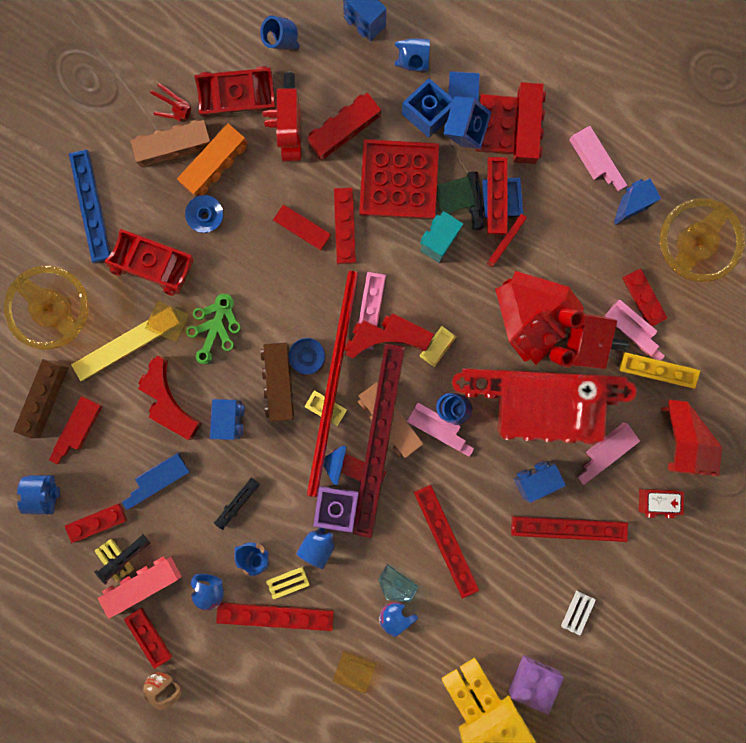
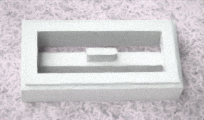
M576 590L561 627L581 635L595 599ZM580 597H582L581 603L576 611L571 626H569L568 623L575 610L578 600ZM587 600H589L588 603H587V605H586V608H585V610H584V612H583V615H582V617H581V619H580V621H579V624H578L577 628H575L576 625H577V622H578V620H579V618H580V615H581V613H582V611H583V608H584V606H585Z

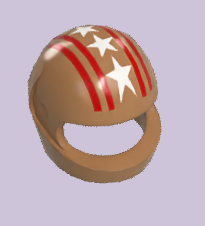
M164 672L153 673L146 679L143 686L144 698L157 710L168 708L182 695L180 686L174 683L172 677ZM175 692L169 699L160 702L164 697Z

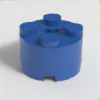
M29 475L22 477L17 489V495H21V501H17L19 511L22 514L48 515L54 513L56 498L60 496V488L56 487L53 475Z

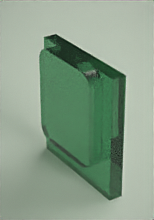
M468 176L437 185L441 212L444 211L448 214L476 206Z

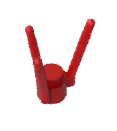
M160 83L157 86L174 98L175 102L150 90L152 95L172 105V112H174V115L153 112L154 115L175 119L179 122L182 119L187 120L191 112V106L188 102L179 98Z

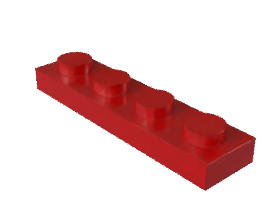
M488 157L487 235L507 234L508 157Z
M334 188L337 264H356L353 188Z

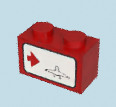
M639 489V512L644 513L645 517L657 518V514L665 515V518H677V515H684V492L679 490Z

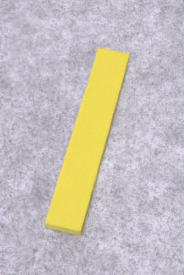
M172 307L71 365L79 380L84 381L181 325V322Z

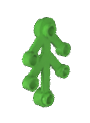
M221 294L217 296L214 304L203 309L197 308L193 311V316L197 320H203L206 315L216 312L213 319L196 327L189 326L186 329L187 336L195 338L198 334L209 330L203 348L196 353V360L200 364L206 365L212 361L210 350L217 332L222 340V348L224 350L231 351L234 348V343L230 340L222 323L224 314L230 323L229 330L232 333H239L241 325L234 317L232 312L234 300L228 294ZM222 300H227L226 306H221ZM198 311H202V316L200 318L196 316V313ZM234 324L238 325V329L236 331L232 330V326ZM191 329H195L194 335H190ZM226 342L231 343V347L229 349L225 348ZM202 353L206 354L205 360H201L200 355Z

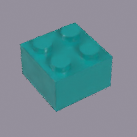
M444 211L440 216L437 214L431 223V231L426 230L421 238L420 251L440 263L460 232L463 223Z

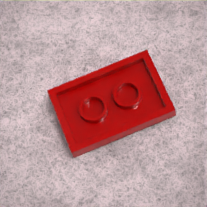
M481 94L479 102L492 113L481 149H476L475 152L513 155L518 97Z

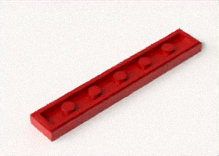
M431 484L414 491L413 493L462 599L480 591Z
M512 516L511 536L628 542V522Z

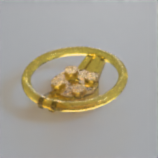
M706 198L685 201L676 206L664 220L660 231L662 255L669 267L685 279L695 282L718 280L729 274L737 266L743 255L745 236L741 222L730 208L718 201ZM706 206L714 208L701 222L689 225L678 234L676 242L679 251H677L678 254L676 260H674L668 246V232L673 220L681 212L691 207ZM727 219H729L736 233V249L731 261L721 270L711 274L702 275L689 272L697 262L704 261L716 253L721 240L718 233ZM696 240H698V241L700 242V245H699V246H696V245H695V244H696Z
M43 265L30 268L15 278L6 292L3 311L9 330L20 342L35 349L49 350L64 346L78 336L86 323L89 303L87 293L76 276L63 268ZM41 273H53L70 281L76 288L80 298L81 309L77 323L71 314L72 303L66 295L56 290L43 289L28 278ZM16 291L29 303L28 312L37 324L46 328H55L64 337L56 341L40 342L25 336L16 326L12 315V301ZM50 306H53L52 309H54L52 313L48 311Z

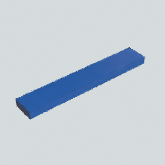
M86 149L69 153L91 261L95 264L105 261L110 256L111 251L90 153Z

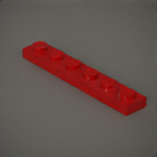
M221 602L217 607L216 624L332 631L334 610Z

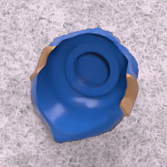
M248 542L235 547V564L238 570L242 571L245 575L256 576L268 569L269 553L261 544Z

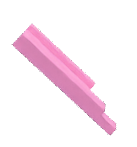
M591 126L574 134L569 139L594 180L603 175L608 184L611 182L614 184L617 191L627 186Z
M618 300L606 313L605 317L618 320L616 329L650 358L662 360L665 356L657 350L659 346L651 340L657 330L624 302Z
M420 403L416 404L407 420L408 423L470 457L474 448L465 444L466 440L456 435L461 426L445 422L436 412Z
M622 423L604 437V442H598L586 451L592 460L583 466L585 471L577 476L583 485L640 442L629 424Z

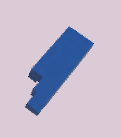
M177 452L136 477L135 481L139 488L130 493L131 496L122 501L127 510L190 472L180 453Z

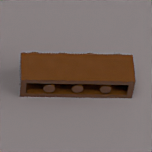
M288 343L263 344L264 349H261V360H265V368H262L263 380L266 379L267 387H264V398L268 399V406H265L266 418H269V421L294 420Z
M42 359L13 432L30 439L41 437L69 367L51 360Z

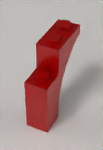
M394 313L385 316L381 324L383 329L362 320L361 323H356L352 331L355 335L352 341L348 340L344 347L346 351L345 356L353 359L364 349L383 342L402 343L420 351H426L434 334Z
M157 355L156 358H152L148 365V372L140 378L138 383L140 385L138 390L158 400L151 405L148 418L187 440H193L202 423L184 412L175 401L167 381L168 360Z

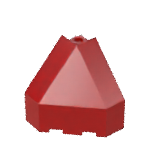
M518 271L514 272L512 279L506 280L502 286L495 289L508 341L524 362L530 359L511 341V338L538 309L542 310L564 334L567 333L565 329L568 326L562 325L559 322L558 315L560 311L564 308H570L583 313L584 310L583 305L569 286Z
M668 399V407H661V411L670 412L676 440L674 463H668V470L719 476L722 446L688 402Z

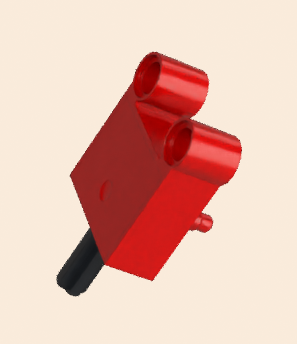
M288 71L283 75V89H277V110L263 111V117L277 118L267 119L264 121V126L277 128V146L281 148L282 162L301 161V108L297 89H295V74Z
M564 308L560 311L558 320L562 325L571 327L568 334L567 347H554L550 352V360L566 368L573 365L606 369L610 350L626 351L630 345H628L627 340L613 338L618 320Z

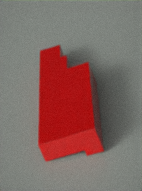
M84 396L80 397L53 449L54 451L49 461L59 464L63 455H67L71 447L76 450L81 449L103 407L102 405Z

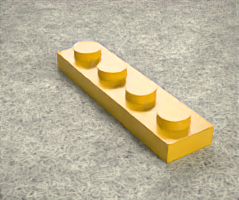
M623 352L618 369L622 372L693 389L696 388L701 371Z

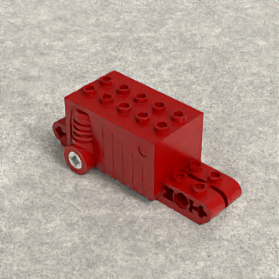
M462 368V372L455 374L452 379L454 390L465 393V397H477V394H485V398L497 399V395H499L497 431L503 439L515 440V437H520L527 441H535V438L543 439L546 442H556V440H563L565 443L582 441L585 444L604 442L606 404L619 405V402L631 401L636 396L635 386L631 382H627V377ZM460 377H464V380L470 381V384H464L463 387H460L456 381H459ZM478 379H486L487 384L484 388L476 386ZM613 388L624 389V392H613Z

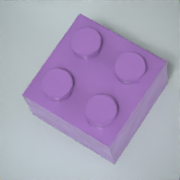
M321 485L318 492L313 526L352 532L359 491Z
M523 655L508 692L512 699L549 715L564 677L558 670Z

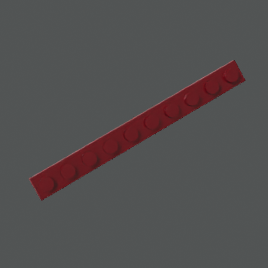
M385 344L352 533L354 535L372 538L405 347Z

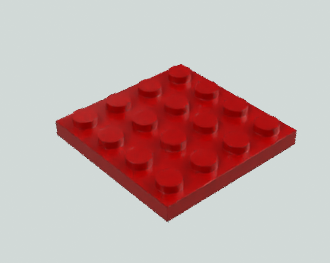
M364 139L359 216L433 220L436 210L439 143Z

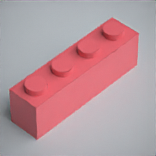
M163 556L153 562L155 566L149 569L145 566L136 571L137 576L132 579L129 575L120 580V585L116 588L112 585L102 591L103 595L97 599L108 619L181 578L182 576L172 557L170 556L165 559Z

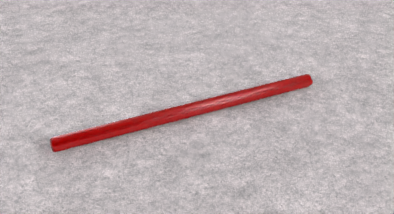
M349 271L347 275L307 495L310 497L318 496L358 279V272Z

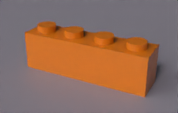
M227 123L177 180L193 196L205 195L209 189L208 187L213 182L215 183L219 180L225 168L228 169L233 164L234 158L246 150V139Z

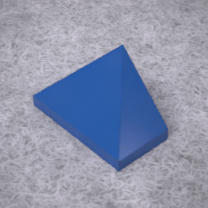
M344 445L324 458L323 466L334 485L339 483L347 448Z

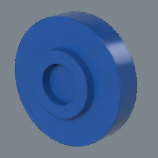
M303 338L291 346L289 362L293 369L301 374H314L324 365L325 351L318 341L311 338Z

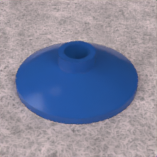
M200 195L188 203L185 210V218L188 225L196 232L209 233L217 229L221 224L223 209L215 198L208 195ZM208 213V218L203 219V214Z

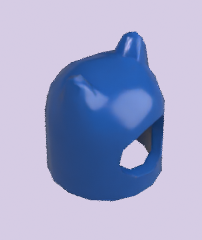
M271 15L265 18L261 26L260 35L266 47L278 50L298 49L300 47V44L297 42V26L293 21L288 18ZM269 31L274 36L275 44H271L267 39Z
M410 38L395 42V46L399 49V59L395 61V66L409 71L428 72L430 39Z
M321 527L309 532L296 554L313 566L324 569L334 550L333 534H326L325 528Z

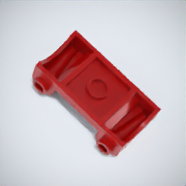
M259 66L256 69L219 73L201 72L198 75H194L198 92V111L202 117L220 115V113L276 109L272 70L267 66Z
M120 229L116 245L110 256L106 258L105 264L110 269V272L116 276L126 275L127 272L159 284L164 289L163 292L165 294L174 296V294L179 295L194 259L190 254Z

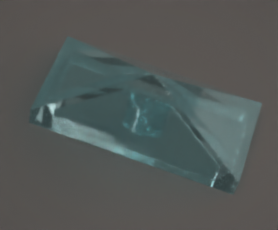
M388 564L378 578L387 600L411 602L419 587Z

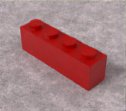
M521 82L519 85L513 163L536 164L538 159L542 157L543 147L540 146V139L542 140L544 135V128H541V121H544L545 109H542V103H545L546 91H543L544 84Z
M368 92L357 96L353 101L354 103L350 106H344L340 109L338 115L334 118H328L322 127L316 128L309 133V137H307L308 144L321 161L381 117V109Z

